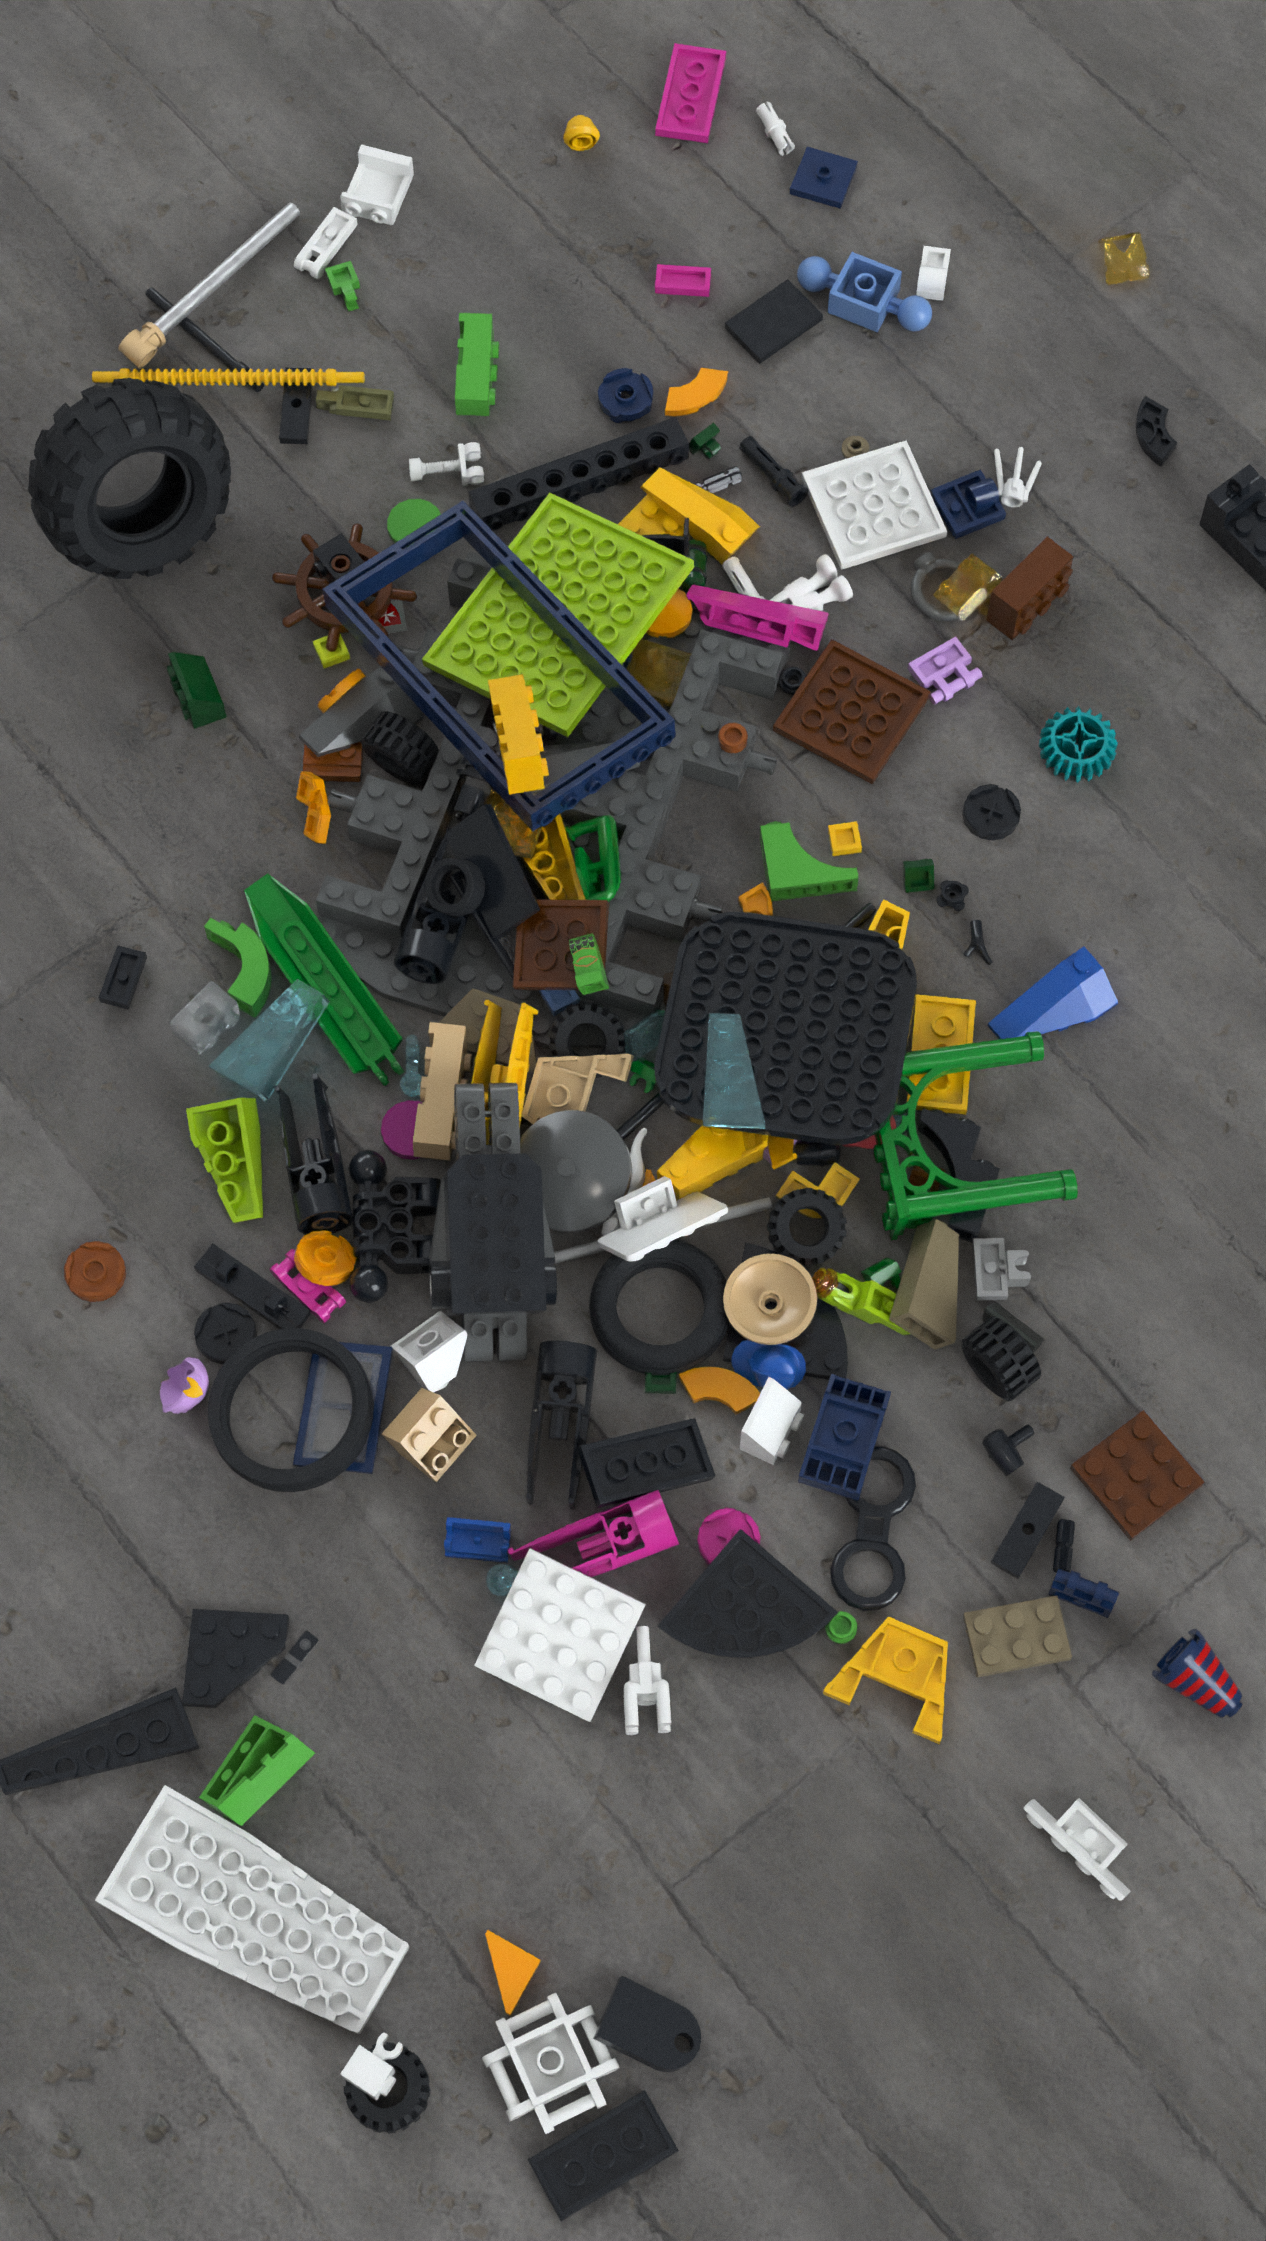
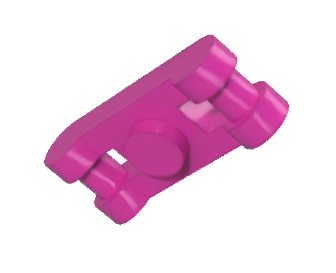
M291 1249L285 1254L286 1258L280 1264H274L269 1270L319 1321L325 1323L331 1318L330 1313L336 1308L340 1309L344 1306L346 1300L331 1286L312 1283L304 1278L300 1272L292 1279L287 1274L294 1267L296 1268L294 1261L295 1250ZM324 1295L327 1300L322 1305L318 1304L317 1301Z

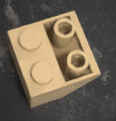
M424 1388L417 1392L382 1433L383 1437L400 1455L435 1482L441 1478L477 1436L441 1395Z

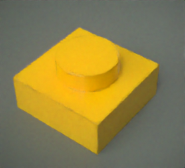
M857 821L828 825L832 856L862 852Z

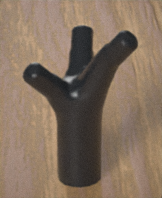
M973 920L970 922L971 942L964 955L969 957L977 949L986 963L991 965L993 961L989 957L984 944L982 921Z

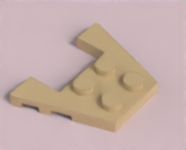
M616 1054L538 1058L522 1117L534 1124L541 1118L559 1111L579 1110L585 1112L596 1074L627 1082L634 1055Z

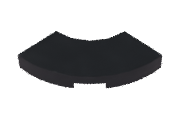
M1145 396L1137 412L1136 435L1145 454L1162 467L1175 450L1177 441L1169 435L1165 428V419L1169 409Z

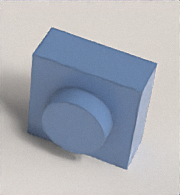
M539 990L553 1016L564 1011L567 1006L578 1004L580 1001L575 990Z

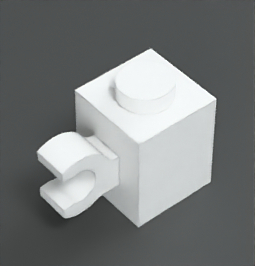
M385 2032L378 2037L372 2053L359 2045L340 2074L345 2080L375 2100L381 2094L386 2096L396 2082V2078L393 2077L395 2069L386 2063L385 2060L398 2057L403 2049V2045L398 2042L394 2050H385L384 2042L388 2038V2034Z

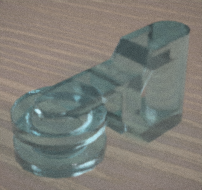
M409 1035L406 1038V1074L403 1075L400 1081L403 1093L410 1097L420 1095L422 1076L418 1074L420 1044L415 1035Z

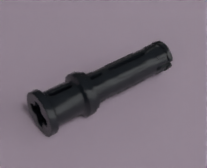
M753 436L746 437L740 443L741 447L739 449L771 480L772 488L775 491H780L787 498V503L790 507L797 506L806 498L809 489L805 485H800L793 478V473L789 469H783L758 444Z

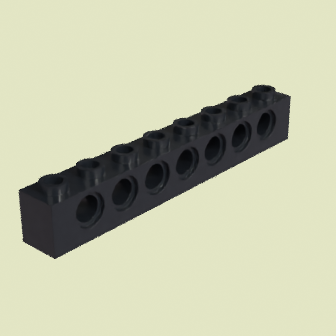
M673 417L469 491L470 508L492 531H495L506 524L523 521L533 515L549 493L569 502H576L586 495L603 492L608 487L619 483H628L633 478L644 474H653L659 468L678 465L689 458V442L677 418Z

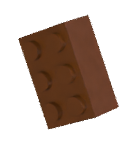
M1047 536L992 590L986 621L1012 641L1019 634H1025L1031 627L1033 620L1038 615L1043 616L1050 608L1051 602L1056 597L1061 598L1067 592L1070 586L1068 580L1073 572L1071 567L1074 556Z

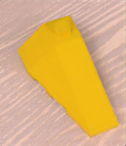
M659 468L641 486V489L683 529L685 518H689L690 535L695 540L704 542L707 551L721 565L760 527L740 507L662 468Z

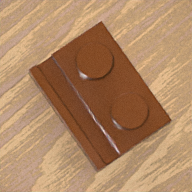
M361 742L354 743L348 749L317 757L304 744L303 771L311 772L324 781L361 782L362 744Z

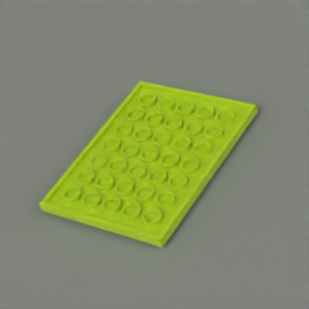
M552 493L547 495L508 546L621 665L694 568V560ZM493 568L490 569L422 658L423 666L489 699L488 680L523 674L525 685H531L534 703H530L531 710L536 709L538 723L566 737H569L606 687Z

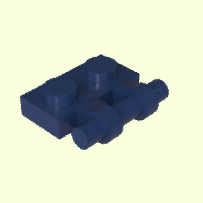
M1058 1568L1048 1593L1049 1596L1057 1595L1058 1599L1106 1618L1109 1617L1118 1598L1119 1591L1108 1588V1584L1102 1581L1095 1583L1080 1577L1081 1573L1071 1570V1573Z

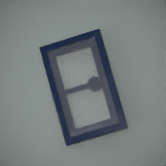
M339 1342L355 1356L364 1369L370 1384L374 1407L373 1421L368 1439L358 1457L345 1471L373 1474L393 1348ZM313 1353L293 1466L298 1467L306 1466L321 1459L337 1445L348 1427L352 1412V1394L346 1376L331 1361Z

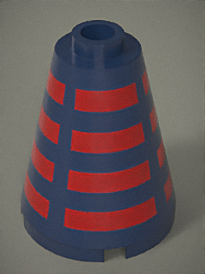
M1196 1628L1188 1632L1192 1637L1188 1641L1181 1637L1157 1663V1666L1161 1669L1160 1672L1153 1670L1152 1676L1216 1716L1222 1718L1227 1715L1230 1718L1243 1705L1240 1701L1242 1693L1202 1633Z

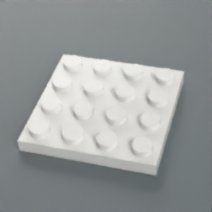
M907 440L802 472L801 479L809 489L808 495L841 570L947 536L946 527Z
M530 1548L474 1666L591 1722L646 1604Z

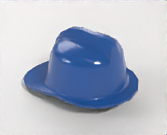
M745 1340L735 1348L732 1354V1366L735 1373L743 1376L753 1385L764 1387L768 1377H770L787 1390L795 1387L803 1379L806 1372V1362L802 1353L795 1347L786 1344L764 1345Z

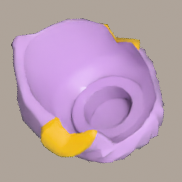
M190 1357L184 1359L181 1364L168 1369L167 1374L170 1379L161 1382L160 1399L163 1405L162 1410L165 1413L179 1414L192 1410L194 1406L203 1400L209 1389V1379L205 1366L199 1359Z

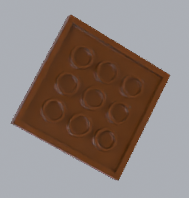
M831 639L774 723L773 731L873 784L929 700L931 691Z

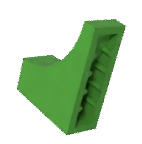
M775 821L760 826V845L768 892L772 901L857 891L859 879L857 867H835L813 858L799 845L792 833L789 822L781 823Z

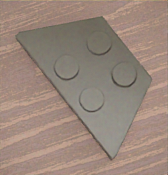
M472 988L439 1023L466 1026L467 1050L477 1053L481 1029L488 1008L484 1001L490 1000L499 1005L502 1010L496 1060L509 1064L521 1004ZM532 1030L533 1037L530 1046L529 1071L534 1073L537 1060L535 1036Z

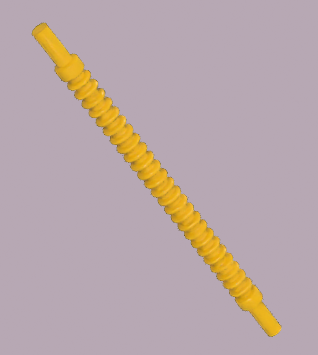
M121 368L119 371H93L92 381L94 383H113L114 379L131 378L139 379L143 382L147 379L167 385L171 382L173 386L177 382L181 386L185 382L188 386L192 385L193 382L196 386L200 383L206 386L208 382L211 386H214L215 383H218L219 386L223 383L227 386L230 383H233L234 386H237L238 383H241L242 386H245L246 383H249L250 386L254 383L258 386L261 383H264L265 386H268L269 383H272L273 386H276L277 383H280L281 386L285 383L289 386L292 383H295L296 386H299L300 383H303L304 386H307L308 383H311L312 386H315L316 383L320 386L323 383H326L327 386H336L337 383H364L365 374L364 372H337L334 368H328L325 372L321 368L318 372L315 369H311L310 372L307 369H303L300 372L298 368L295 372H292L290 368L287 372L282 368L279 372L275 368L271 372L267 368L264 369V372H261L259 368L256 372L251 368L248 372L244 368L240 372L236 368L233 369V372H230L228 368L225 372L221 368L217 372L213 368L209 372L205 368L202 369V372L197 368L194 372L190 368L186 372L182 368L178 372L174 368L171 372L167 368L163 372L159 368L155 372L151 368L148 369V372L144 368L138 372L136 368L133 371L129 368Z

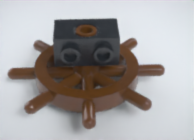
M359 523L352 526L349 541L341 533L319 546L310 534L302 535L301 542L310 554L300 565L297 575L275 572L272 575L273 582L277 584L296 586L300 608L283 618V626L290 628L307 617L318 627L329 631L326 649L330 652L337 649L340 633L350 632L332 613L321 609L326 606L324 595L321 594L312 600L309 596L308 588L322 590L379 554L373 548L360 543L363 527ZM317 573L320 578L313 577V575ZM393 582L371 595V597L376 598L368 607L363 601L357 605L388 637V632L378 620L387 611L391 599L414 602L417 599V594L411 590L393 588Z

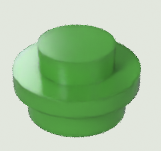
M839 1611L825 1626V1631L831 1641L845 1644L855 1637L857 1622L851 1614Z

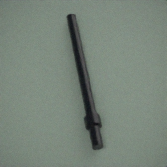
M153 287L146 291L145 295L165 313L174 306ZM186 317L179 323L183 329L232 370L231 372L235 368L238 372L242 368L248 372L250 368L242 361L238 362L189 318ZM254 383L250 387L254 391L260 392L263 389L264 384L261 383V385L258 386L256 383Z

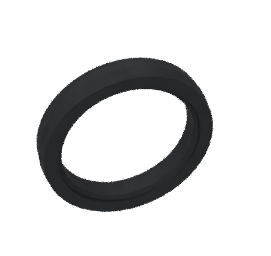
M278 1329L249 1340L239 1347L223 1364L210 1391L208 1423L214 1444L220 1456L239 1476L258 1487L271 1491H306L333 1480L343 1473L358 1457L371 1430L374 1408L373 1397L367 1375L361 1364L338 1341L328 1335L309 1329ZM308 1352L324 1357L344 1373L352 1394L351 1418L340 1441L321 1459L299 1468L276 1469L251 1460L238 1448L230 1427L231 1403L242 1379L260 1362L281 1353Z

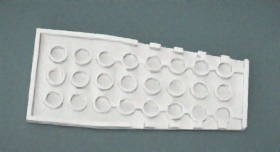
M166 1785L162 1788L95 1899L100 1905L181 1952L356 2034L362 2032L409 1949L407 1942L372 1920L351 1903L346 1902L328 1887L320 1884L302 1869L294 1866L250 1833Z

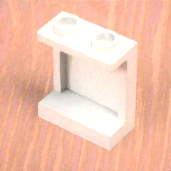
M361 145L358 151V167L347 193L342 192L340 196L342 211L353 217H362L373 220L376 223L393 225L414 176L412 157Z

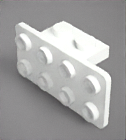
M664 1176L614 1200L621 1228L599 1238L598 1244L600 1248L626 1261H637L642 1259L644 1254L654 1249L668 1246L670 1241L676 1238L688 1236L694 1233L695 1229L705 1224L717 1222L721 1216L728 1213V1208L726 1204L700 1192H693L676 1201L672 1181Z

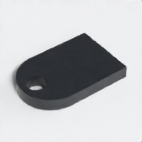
M621 1976L617 1981L593 2039L657 2071L674 2072L684 2068L697 2055L701 2044V2031L696 2018L687 2008ZM683 2036L689 2041V2052L682 2053L676 2049L674 2045L675 2037Z

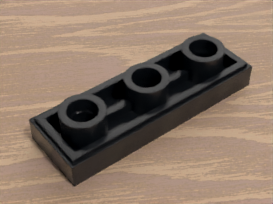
M290 368V369L292 370V372H295V370H296L297 368ZM298 368V369L300 370V372H302L303 369H307V371L310 372L311 369H313V368ZM287 383L284 384L279 434L280 444H308L313 390L311 383H308L307 386H304L303 383H300L299 386H296L295 383H292L291 386Z
M1037 1482L991 1560V1564L1019 1579L1065 1497ZM1030 1528L1033 1534L1026 1535L1022 1529Z

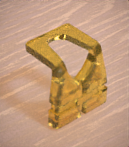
M1139 232L1114 237L1109 236L1098 240V243H1104L1105 266H1107L1105 274L1108 285L1123 283L1128 279L1135 281L1149 278V265H1146L1145 259H1147ZM1133 238L1125 253L1120 251L1113 243L1116 240Z

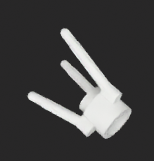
M1023 447L1018 448L1013 478L1007 479L1006 483L1003 480L999 449L994 450L999 499H1001L1002 504L1008 507H1020L1023 505V502H1028L1029 492L1042 464L1041 461L1036 462L1026 486H1024L1023 481L1019 479Z

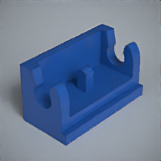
M447 1517L446 1540H444L445 1557L508 1563V1549L510 1548L511 1541L510 1523Z

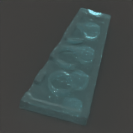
M709 1013L703 1126L765 1129L764 1116L740 1014Z

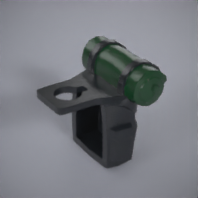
M685 518L684 537L671 536L670 534L642 535L694 560L693 570L682 583L684 591L688 592L692 585L705 587L707 581V547L700 540H690L689 518Z

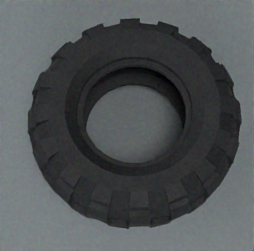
M131 378L114 379L111 387L103 388L96 384L81 391L83 398L71 407L65 402L53 414L55 422L50 430L42 429L35 443L34 456L36 459L30 461L28 492L33 498L31 499V510L37 524L57 552L65 555L70 563L91 573L95 572L99 575L113 577L114 579H131L134 573L142 576L146 575V577L163 573V565L173 560L181 564L194 555L191 548L199 540L208 541L217 529L215 527L217 514L225 513L229 501L231 465L229 450L225 446L223 433L205 408L192 396L182 394L177 387L147 379L143 382L142 380ZM144 452L165 454L164 465L158 480L143 496L121 506L107 507L96 504L98 490L103 479L119 462L132 455Z

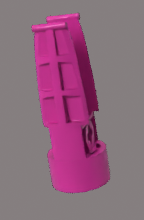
M656 1490L568 1524L516 1550L509 1548L508 1553L516 1561L525 1558L530 1548L540 1553L595 1533L605 1527L606 1531L576 1542L583 1560L613 1549L614 1553L611 1552L572 1567L589 1577H594L679 1545L660 1492ZM632 1511V1517H618L608 1527L606 1520ZM627 1528L629 1538L622 1540L620 1530ZM640 1542L644 1543V1548L638 1549L636 1551L619 1557L617 1549L625 1552L631 1551L634 1548H636V1546Z

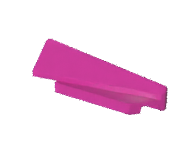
M692 585L686 596L688 600L692 599L698 608L700 618L705 625L783 647H788L790 640L817 651L829 613L698 585Z

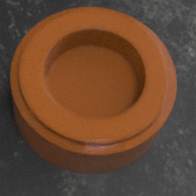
M728 723L722 726L718 734V743L722 750L727 753H738L747 745L748 734L741 724Z

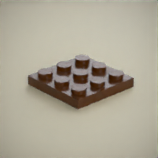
M536 900L540 911L517 926L513 988L515 990L580 991L575 980L574 960L570 950L569 939L593 933L605 969L609 902L607 900Z
M1144 1410L1071 1464L1070 1467L1130 1541L1204 1484L1202 1478Z

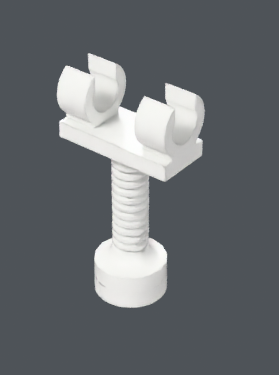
M470 442L465 445L463 443L458 444L459 459L451 460V462L449 460L425 464L421 462L420 458L409 459L411 481L422 480L426 473L432 474L440 473V471L442 473L443 471L451 472V470H458L461 472L462 486L482 484L484 482L483 467L472 466L466 469L465 460L477 461L481 458L480 444L476 442Z

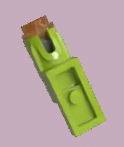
M820 1268L814 1273L812 1279L819 1299L847 1314L853 1315L865 1323H881L901 1335L910 1334L889 1320L896 1298V1293L873 1280L860 1282L847 1274H840L831 1268Z

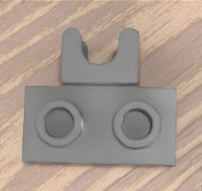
M1004 1238L973 1239L976 1301L1007 1300L1008 1287H1025L1029 1285L1031 1274L1027 1271H1019L1015 1267L1026 1264L1027 1257L1029 1256L1027 1250H1007L1005 1252Z

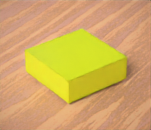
M341 634L337 649L333 652L326 649L328 635L313 641V646L324 669L350 659V654Z

